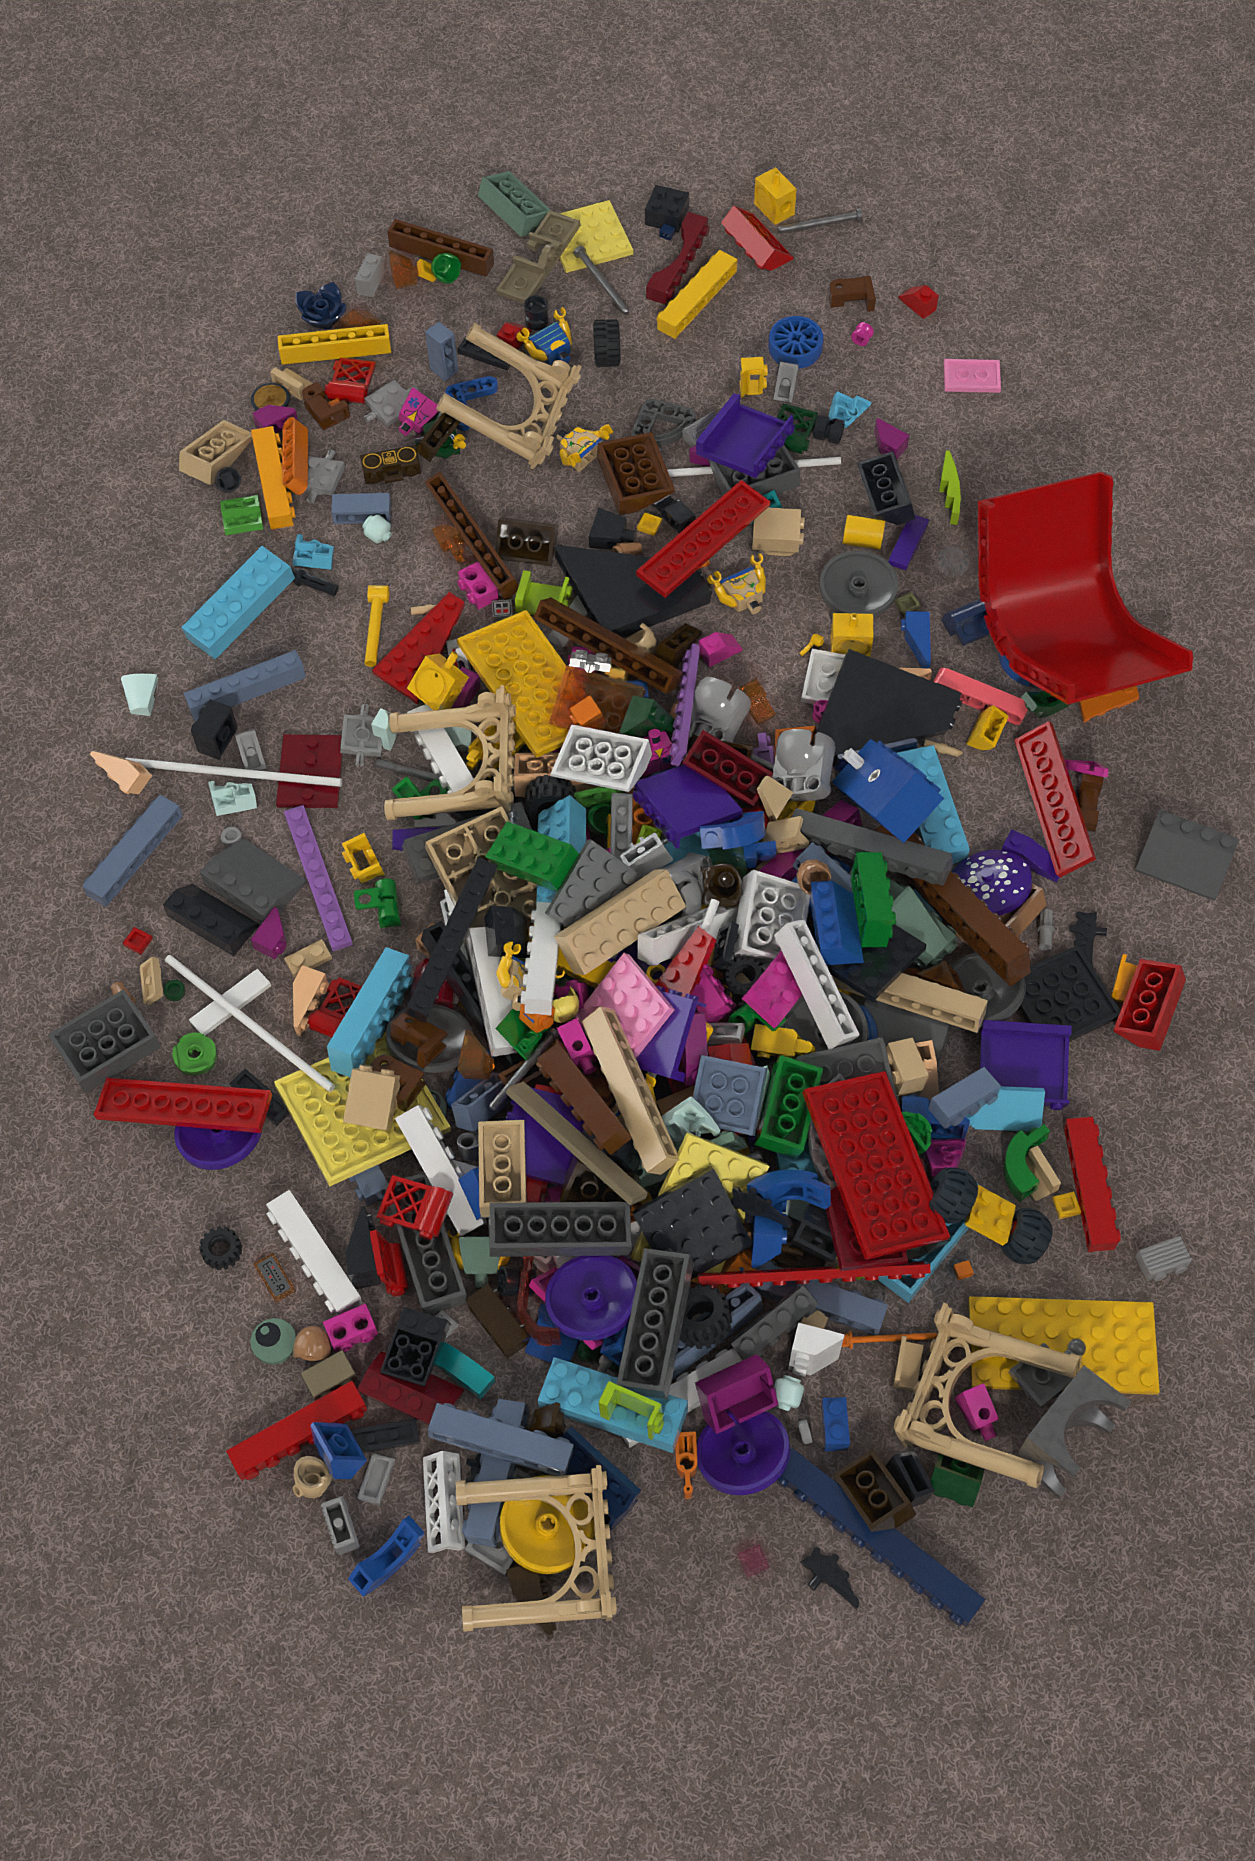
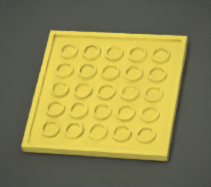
M386 1032L381 1039L378 1038L375 1043L374 1052L372 1055H368L365 1065L370 1066L374 1059L380 1055L391 1056L386 1045ZM329 1057L310 1066L335 1085L332 1092H328L302 1070L274 1081L279 1095L329 1187L412 1149L395 1118L405 1113L398 1109V1106L394 1111L392 1127L388 1130L343 1122L351 1077L331 1071ZM425 1085L407 1111L417 1105H422L424 1108L427 1107L433 1116L431 1122L434 1127H438L442 1134H446L451 1131L450 1125Z

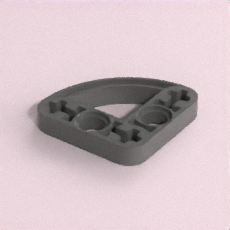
M647 399L643 403L635 422L632 436L640 435L641 430L643 434L652 432L658 419L680 425L670 432L653 435L657 446L673 443L683 437V428L695 422V411L688 407L656 399ZM671 410L674 414L666 415L664 412ZM649 420L650 423L644 425L641 423V421Z

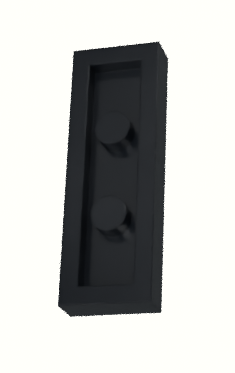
M466 336L458 347V354L507 371L511 366L466 340Z
M246 1068L230 1082V1086L235 1088L270 1090ZM271 1091L272 1098L266 1118L278 1126L290 1113L283 1100Z
M416 1418L350 1430L363 1453L420 1444Z

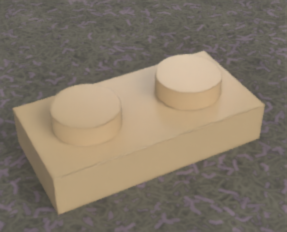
M321 939L285 957L284 960L295 978L302 965L313 969L331 960L332 956Z
M151 957L140 965L143 1003L148 1005L153 1004L163 996L159 958Z

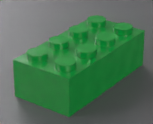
M507 821L485 857L491 863L497 865L498 870L557 892L579 853L571 844Z
M856 852L850 881L861 947H887L888 940L893 935L892 925L896 924V913L892 912L893 896L889 895L890 879L886 878L887 862L883 861L882 852Z
M782 1055L779 1056L773 1066L754 1142L755 1146L796 1159L804 1150L811 1121V1115L802 1092L804 1089L819 1086L823 1068Z

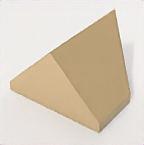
M765 776L757 788L769 821H775L793 792L770 776Z

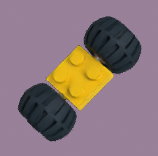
M956 1167L944 1168L931 1182L930 1186L934 1195L932 1200L929 1201V1207L934 1214L935 1209L943 1217L944 1222L948 1224L959 1223L966 1217L964 1225L999 1243L1003 1253L1011 1261L1019 1264H1032L1037 1262L1044 1255L1046 1249H1048L1053 1235V1227L1049 1219L1042 1212L1032 1208H1022L1015 1211V1204L977 1185L974 1177L964 1169Z

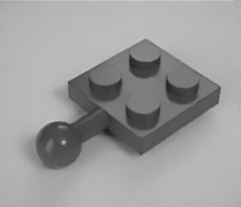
M1072 1339L1067 1345V1350L1063 1353L1083 1356L1086 1352V1345L1080 1339ZM1045 1343L1040 1345L1042 1347L1049 1348ZM1022 1362L1016 1364L1008 1372L1039 1409L1062 1392L1073 1379Z

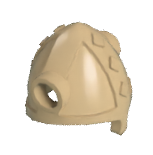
M642 623L640 625L642 630L627 637L626 640L654 655L657 650V641L651 629Z
M301 1457L294 1467L295 1485L293 1486V1492L297 1497L305 1496L314 1499L321 1497L332 1480L327 1465L316 1457Z

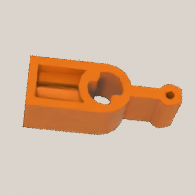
M680 1432L675 1446L676 1471L680 1477L685 1478L684 1498L691 1499L693 1487L690 1485V1478L697 1472L696 1432ZM685 1441L687 1445V1452H685ZM688 1461L689 1465L693 1467L686 1470L681 1463Z

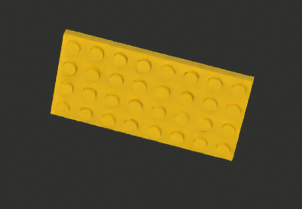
M522 611L457 638L458 646L489 691L496 694V689H500V686L504 685L506 692L510 693L511 704H514L516 708V716L513 717L515 728L533 755L538 758L562 747L571 725H574L569 717L572 715L570 708L587 698L588 695L528 611ZM602 716L586 727L601 730L606 728L607 722Z
M969 1296V1319L973 1321L974 1326L1039 1346L1045 1343L1050 1349L1062 1353L1067 1350V1345L1072 1339H1080L1086 1345V1352L1082 1356L1080 1369L1085 1365L1120 1393L1159 1394L1153 1302ZM970 1344L971 1354L978 1350L985 1349ZM1000 1356L986 1357L971 1364V1388L984 1383L986 1389L1022 1390L1008 1373L1019 1361Z

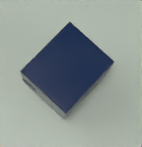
M664 224L659 230V237L671 241L675 235V228Z

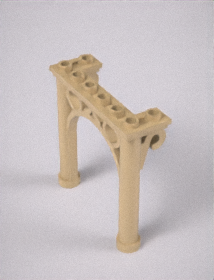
M474 322L467 333L466 340L512 365L525 375L534 395L532 413L525 422L514 426H506L489 419L446 393L441 397L436 410L442 414L450 415L529 460L530 468L534 469L537 464H542L545 456H549L554 447L551 444L554 439L552 435L557 428L555 423L560 419L562 415L560 410L568 400L566 394L571 391L573 384L576 385L581 377L579 372L582 366L578 365L576 367L573 365L570 369V366L561 360L554 361L552 366L536 361L481 329V326ZM541 388H547L551 392V397L545 398L541 393ZM544 405H550L548 413L544 409ZM536 422H544L541 429ZM525 429H531V430H532V431H528V432L525 433Z
M501 685L500 689H496V694L491 692L481 693L478 696V704L463 708L400 714L399 712L390 713L389 725L392 733L447 727H462L472 731L482 742L483 761L473 781L457 792L385 800L384 810L387 820H397L398 817L499 808L501 806L506 813L511 812V804H514L513 792H511V786H514L512 769L515 768V761L512 756V751H515V742L512 739V734L516 732L513 717L516 716V708L514 704H511V695L506 692L504 685ZM482 722L479 727L473 723ZM491 725L497 726V732L493 736H486L484 734L487 727ZM500 741V750L493 748L492 744ZM498 761L499 772L493 768V765ZM495 776L494 782L485 780V778Z
M943 1303L941 1310H937L934 1318V1323L939 1333L937 1339H933L931 1342V1354L929 1360L924 1361L921 1381H917L915 1385L914 1400L908 1404L906 1410L903 1409L901 1416H897L894 1423L895 1432L902 1446L907 1448L908 1445H915L1026 1482L1027 1486L1037 1489L1043 1477L1044 1465L972 1442L957 1431L950 1415V1398L953 1387L966 1368L986 1357H1006L1074 1378L1080 1370L1082 1356L1073 1353L1068 1355L974 1326L972 1320L965 1316L954 1314L952 1308H949L948 1304ZM968 1343L985 1349L971 1354ZM958 1346L964 1348L966 1358L957 1363L949 1360V1355L953 1348ZM944 1361L947 1367L953 1371L948 1370L943 1376H938ZM933 1388L939 1391V1399L943 1400V1403L938 1400L929 1401ZM939 1408L942 1410L944 1417L937 1424H928L926 1417L929 1410ZM948 1426L954 1438L937 1432Z
M601 1465L591 1469V1473L469 1483H466L465 1480L456 1481L457 1506L520 1500H539L552 1505L567 1520L575 1542V1561L572 1572L564 1586L557 1593L539 1601L462 1606L463 1632L473 1631V1628L598 1618L611 1621L612 1615H616V1598L611 1597V1592L609 1591V1589H614L613 1574H608L607 1565L612 1564L611 1549H606V1539H610L609 1524H604V1514H608L607 1499L602 1497V1492L606 1490L607 1475L606 1471L602 1472ZM592 1493V1500L585 1494ZM560 1495H573L568 1500L566 1506H563L559 1501L550 1497ZM576 1500H583L588 1505V1516L581 1521L576 1520L569 1512L573 1502ZM594 1518L595 1540L587 1538L583 1529L579 1531L577 1526H585ZM581 1541H582L583 1544L587 1545V1546L583 1549L582 1553H581ZM596 1550L597 1573L590 1566L580 1567V1562L585 1563L587 1554ZM581 1572H588L593 1577L594 1586L589 1593L580 1592L574 1583ZM570 1588L577 1597L581 1598L579 1600L557 1601ZM597 1590H599V1598H592Z

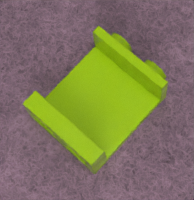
M523 570L515 597V612L520 613L527 610L530 615H535L539 602L550 597L568 606L567 598L572 595L569 577H565L563 587L531 582V571Z
M608 1381L598 1402L600 1417L609 1421L616 1405L619 1404L649 1418L647 1423L649 1439L653 1440L655 1434H660L665 1423L663 1421L662 1404Z

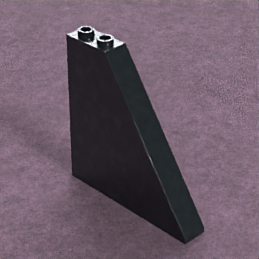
M563 545L555 546V559L564 575L569 577V583L575 594L578 595L589 618L622 638L642 630L640 627L642 623L647 627H651L710 603L712 589L709 584L705 583L700 569L696 570L665 598L636 576V571L652 557Z
M849 649L842 662L816 733H823L835 741L834 759L837 758V755L843 754L850 748L854 751L861 750L870 739L876 743L881 741L883 744L911 738L921 740L943 735L948 729L952 730L956 719L953 716L955 711L958 712L961 707L962 700H960L962 693ZM814 736V739H813V741H812L811 746H814L815 736Z

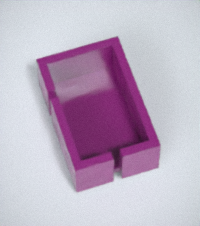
M757 1354L695 1382L704 1420L716 1434L735 1426V1422L724 1411L726 1409L741 1423L779 1405L775 1388L772 1386L773 1380L770 1367Z

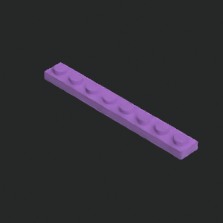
M694 643L683 654L682 660L684 663L681 668L683 675L678 685L681 689L677 695L679 703L675 709L677 716L673 723L675 730L671 737V741L674 742L669 752L672 755L671 764L677 767L687 753L700 646Z
M304 805L284 811L332 951L353 945Z

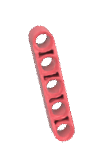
M940 668L933 680L937 684L962 693L960 700H962L963 704L980 711H984L992 705L996 706L1009 716L1007 722L1014 725H1020L1028 711L1023 699L948 668Z

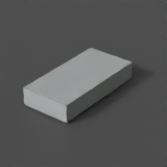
M372 1453L357 1497L358 1500L381 1506L395 1464L394 1458Z

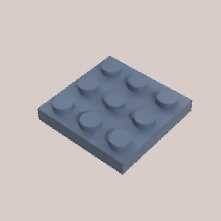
M701 1055L693 1098L709 1113L719 1129L755 1136L768 1068Z

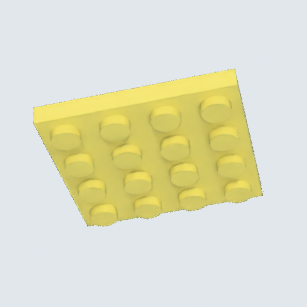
M610 200L560 213L579 220L581 223L580 228L559 258L566 273L587 267L580 257L576 258L573 254V251L580 245L584 246L586 255L594 265L633 255V248Z

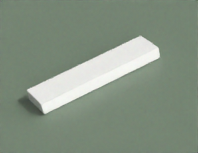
M256 969L222 994V996L240 1010L271 987V984ZM213 1001L190 1018L189 1021L199 1033L205 1036L231 1017L232 1014Z

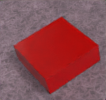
M134 927L123 941V946L141 955L153 937Z

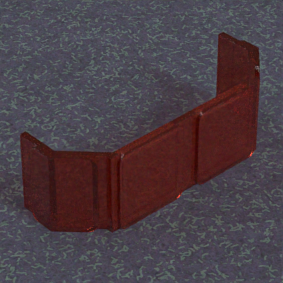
M523 1256L524 1270L521 1271L517 1300V1311L521 1324H524L525 1329L538 1345H561L559 1328L538 1326L527 1313L529 1284L531 1282L534 1256Z

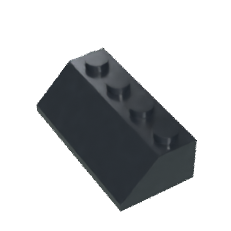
M893 451L857 463L876 519L895 525L915 519L913 506Z
M194 884L176 889L163 904L169 918L233 957L259 926V923Z

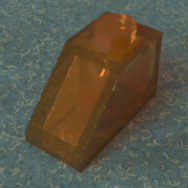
M392 250L388 251L391 275L395 288L400 289L417 285L416 277H419L417 266H413L410 258Z
M352 309L340 319L342 329L373 326L381 323V320L370 312Z
M465 1030L458 1071L464 1079H489L490 1073L494 1069V1060L470 1030Z

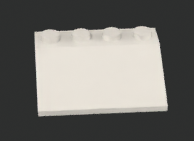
M571 725L551 771V776L629 792L646 771L652 756L649 740Z
M753 870L744 876L742 881L743 894L740 896L736 923L739 924L737 932L739 937L733 952L736 958L740 957V959H743V957H747L750 960L752 957L754 962L758 960L760 963L770 964L781 951L774 935L789 922L802 919L805 922L807 921L810 895L804 893L798 883Z

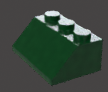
M633 696L619 733L644 738L649 736L650 730L658 729L660 732H666L671 741L675 727H673L675 719L655 700Z

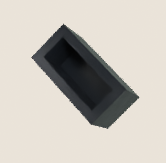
M914 1449L893 1455L885 1465L913 1507L926 1503L935 1492Z

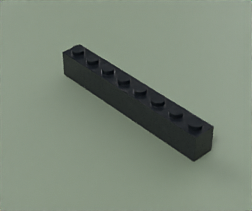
M478 857L407 1005L406 1015L424 1023L426 1022L496 874L497 865Z
M442 920L423 930L421 942L430 955H432L445 928ZM460 949L446 980L488 1043L473 968ZM518 1052L496 1056L505 1070L525 1060Z

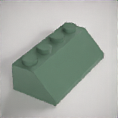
M510 171L482 178L478 196L521 237L528 235L530 232L534 233L550 209Z

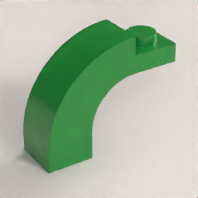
M1045 1124L1039 1128H1032L1027 1135L1020 1130L1008 1145L1003 1164V1173L1010 1192L1019 1202L1037 1191L1040 1181L1028 1168L1025 1157L1030 1149L1041 1145L1048 1139L1050 1130Z

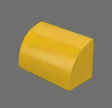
M847 515L843 544L881 550L886 521Z
M994 705L982 711L966 744L979 750L995 748L1009 716Z

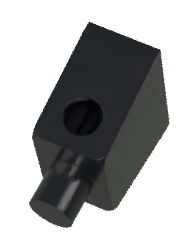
M598 508L589 534V548L612 550L613 546H616L617 543H623V540L634 542L636 531L627 529V519L625 517Z

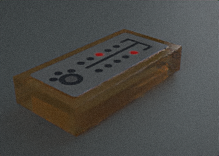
M274 1253L253 1264L275 1303L296 1292Z

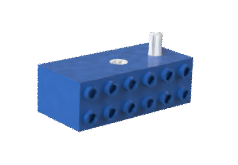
M872 739L858 753L852 748L844 752L843 758L848 764L832 781L858 807L903 843L944 799L939 794L941 789L932 781H929L922 771L907 762L903 757H900L896 752H893L881 741L876 743Z

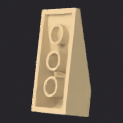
M225 420L221 421L180 451L179 471L206 484H213L217 472L222 468L230 467L253 439L252 433Z
M524 1120L478 1122L479 1208L481 1217H489L490 1203H527Z

